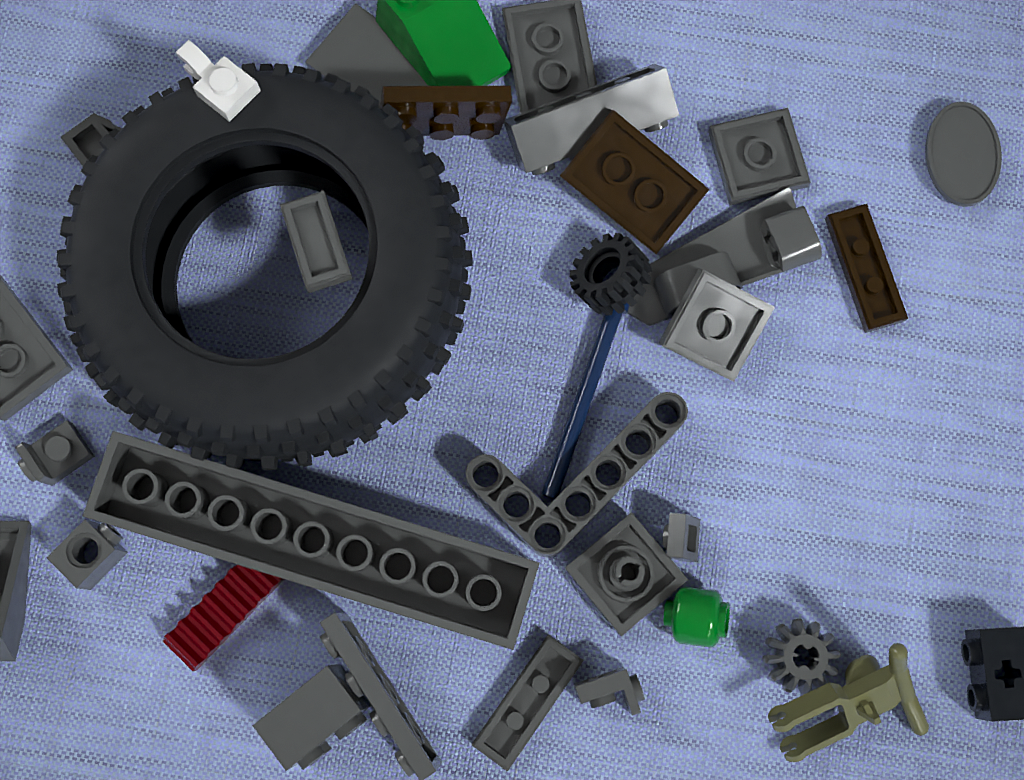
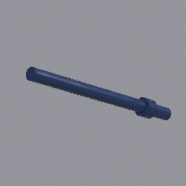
M628 303L624 304V312L618 314L613 309L612 315H604L541 493L543 496L551 499H556L559 496L622 314H627L630 307Z

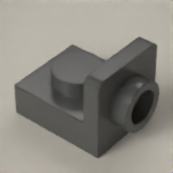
M67 420L33 444L21 442L15 446L16 451L22 458L18 461V465L25 476L32 482L37 480L51 486L95 457L73 423Z
M623 667L573 684L581 704L589 702L591 708L600 707L616 701L614 693L622 691L628 712L632 716L641 713L638 702L645 700L639 679L636 674L629 676L627 669Z

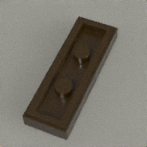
M863 204L828 214L825 222L864 332L868 333L905 322L908 316L868 205Z

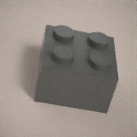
M340 664L328 665L252 725L285 771L296 765H299L302 770L306 769L309 765L311 766L332 749L327 741L336 735L341 740L367 721L363 712L371 707V704L364 695L359 698L353 692L344 676L346 671Z

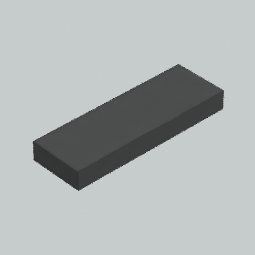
M547 635L473 741L472 746L508 772L584 660L550 635Z

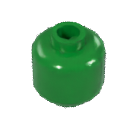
M682 587L677 591L674 601L667 600L665 603L664 626L671 627L673 638L679 644L713 647L720 638L727 637L730 604L729 602H723L722 596L717 590Z

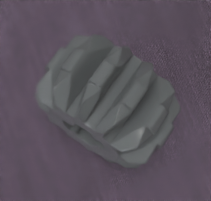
M793 619L791 630L784 624L776 626V631L781 641L776 638H766L765 644L776 649L775 655H764L763 662L769 664L776 663L778 666L768 676L773 681L785 676L782 689L786 692L791 693L798 685L800 694L804 695L812 690V683L816 688L827 684L822 675L823 673L829 676H837L838 670L828 665L829 659L840 658V651L827 650L826 646L833 642L834 636L832 633H826L818 637L821 625L816 621L811 622L805 629L802 619ZM796 648L808 650L810 657H805L809 661L807 665L794 663L793 657H798V654L794 653Z

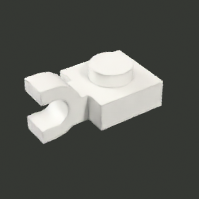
M190 40L176 51L177 56L186 63L183 66L185 71L199 80L193 86L196 95L229 122L261 91L257 81L225 56L214 65Z

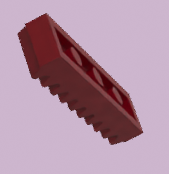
M241 565L230 568L227 575L215 584L212 591L202 597V601L189 611V614L177 623L176 628L164 636L163 642L193 672L197 671L284 579Z

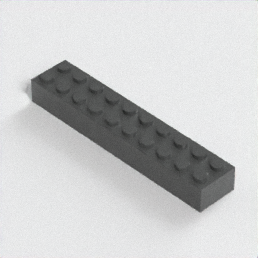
M112 431L82 515L92 520L514 650L540 563L206 459L203 461L191 458L190 454Z

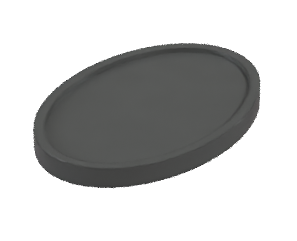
M954 102L944 107L934 118L928 130L925 145L927 169L934 186L946 200L962 207L973 206L983 201L991 193L998 181L1002 163L998 133L986 113L974 104Z

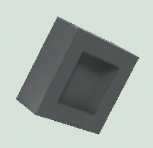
M669 513V524H666L663 530V546L667 550L666 557L679 561L698 562L701 519L688 514Z

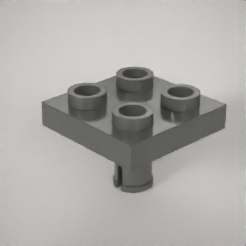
M632 512L564 568L619 636H623L688 581L675 563L666 557L665 551Z

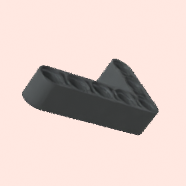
M672 392L660 393L654 397L548 507L493 455H478L469 462L466 469L468 486L534 553L541 557H553L560 553L680 429L687 419V404L681 396ZM661 405L673 408L677 415L676 422L673 424L660 422L656 417V408ZM631 435H640L647 442V452L641 455L631 453L626 447V438ZM601 465H611L618 472V482L611 486L603 485L596 478V469ZM482 466L494 468L498 473L496 482L488 487L476 484L473 478L477 469ZM518 495L527 500L529 510L522 517H511L504 510V504L511 496ZM573 495L583 496L589 503V512L581 517L569 514L565 506L566 500ZM541 526H553L559 532V543L553 548H543L536 542L535 533Z

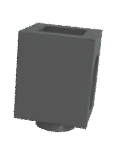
M85 519L47 559L75 588L91 590L128 552L119 544L123 537L113 526ZM95 541L98 545V555L94 561L87 563L84 558L85 547L90 542Z

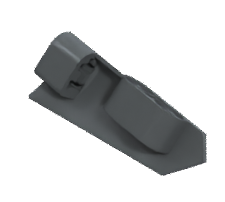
M785 188L736 217L650 264L652 272L648 273L651 277L650 284L642 285L646 289L643 297L639 294L635 295L634 299L637 303L629 307L627 314L648 326L671 319L698 268L742 289V286L821 259V244L805 207L800 206L796 208L792 190Z

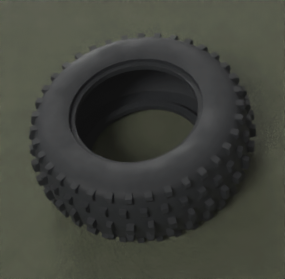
M255 63L242 64V70L257 81L261 91L230 122L196 95L193 86L199 80L193 77L194 83H192L190 78L186 77L178 81L180 89L173 91L170 87L161 92L163 97L158 91L149 96L148 98L152 105L146 109L141 105L133 112L130 110L122 117L126 125L120 131L114 128L101 139L99 144L104 150L99 157L92 154L89 161L85 162L81 172L86 176V179L82 186L75 184L67 202L73 205L72 216H63L60 235L66 238V249L57 250L56 261L60 268V276L66 282L57 284L58 295L64 301L65 314L68 315L63 317L68 331L76 332L70 336L72 344L78 347L76 352L81 361L90 362L84 367L101 390H109L103 396L109 404L119 407L126 414L133 413L128 422L137 429L143 431L147 428L155 434L162 432L158 442L171 449L175 445L187 448L192 447L190 457L197 460H207L212 454L226 456V466L239 470L243 466L245 459L261 461L262 469L277 470L278 459H281V462H289L295 458L298 466L306 467L312 465L311 455L313 457L322 456L325 454L324 451L328 450L332 458L348 453L346 447L353 445L354 439L358 437L364 444L378 438L377 431L382 428V422L387 419L394 425L409 413L405 402L410 397L418 402L424 394L427 395L432 387L430 382L426 380L430 372L439 375L444 365L446 366L451 357V352L445 349L444 346L445 344L453 346L458 336L457 333H462L464 327L463 319L455 315H463L466 302L463 300H470L471 285L465 284L468 281V270L464 267L473 266L472 251L465 250V240L460 236L469 233L467 217H461L456 212L455 207L452 206L453 203L460 200L456 185H451L449 181L442 182L439 177L445 171L444 163L434 152L425 155L423 152V145L425 144L423 135L413 125L404 130L402 128L403 121L397 116L398 111L387 103L383 108H378L379 100L372 96L369 90L358 86L354 92H351L350 82L330 73H327L325 79L322 80L320 71L306 69L305 67L294 66L291 73L289 72L288 64L275 63L274 69L272 64H260L259 71H257ZM270 186H297L318 192L324 191L326 195L336 199L351 210L365 225L369 233L368 264L362 285L352 305L330 330L298 350L269 358H233L213 353L194 344L183 324L177 299L178 271L182 256L190 239L201 223L212 212L243 193Z

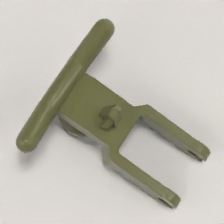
M894 643L890 646L889 665L880 668L879 662L874 656L869 654L863 655L860 658L854 659L848 665L845 671V686L841 687L840 684L829 682L783 705L780 704L773 707L768 713V719L770 723L775 722L772 726L777 732H787L794 728V726L836 706L839 709L837 715L800 733L784 738L780 743V750L782 753L787 752L784 754L786 761L799 762L806 756L852 735L857 726L866 721L874 725L881 723L879 715L895 708L899 703L903 708L913 733L919 736L925 735L929 730V724L915 693L907 665V648L900 643Z

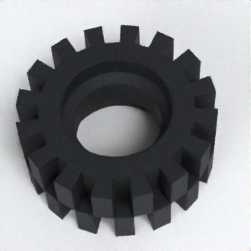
M608 233L603 235L602 242L597 238L590 241L593 246L590 250L583 247L580 251L583 258L574 259L572 264L577 269L570 270L569 277L573 280L570 282L571 288L591 309L598 314L603 312L605 315H612L613 309L618 314L624 312V304L626 303L631 307L637 303L634 299L636 294L643 297L646 289L642 285L650 284L651 277L648 273L652 272V266L649 264V259L629 237H624L621 233H615L614 237H612ZM618 267L615 274L603 282L605 276L612 269Z

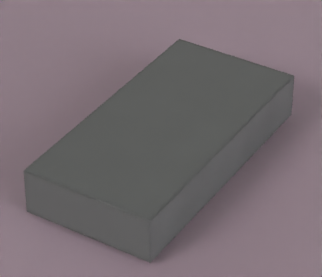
M321 191L280 204L308 293L352 280L350 268L325 192Z

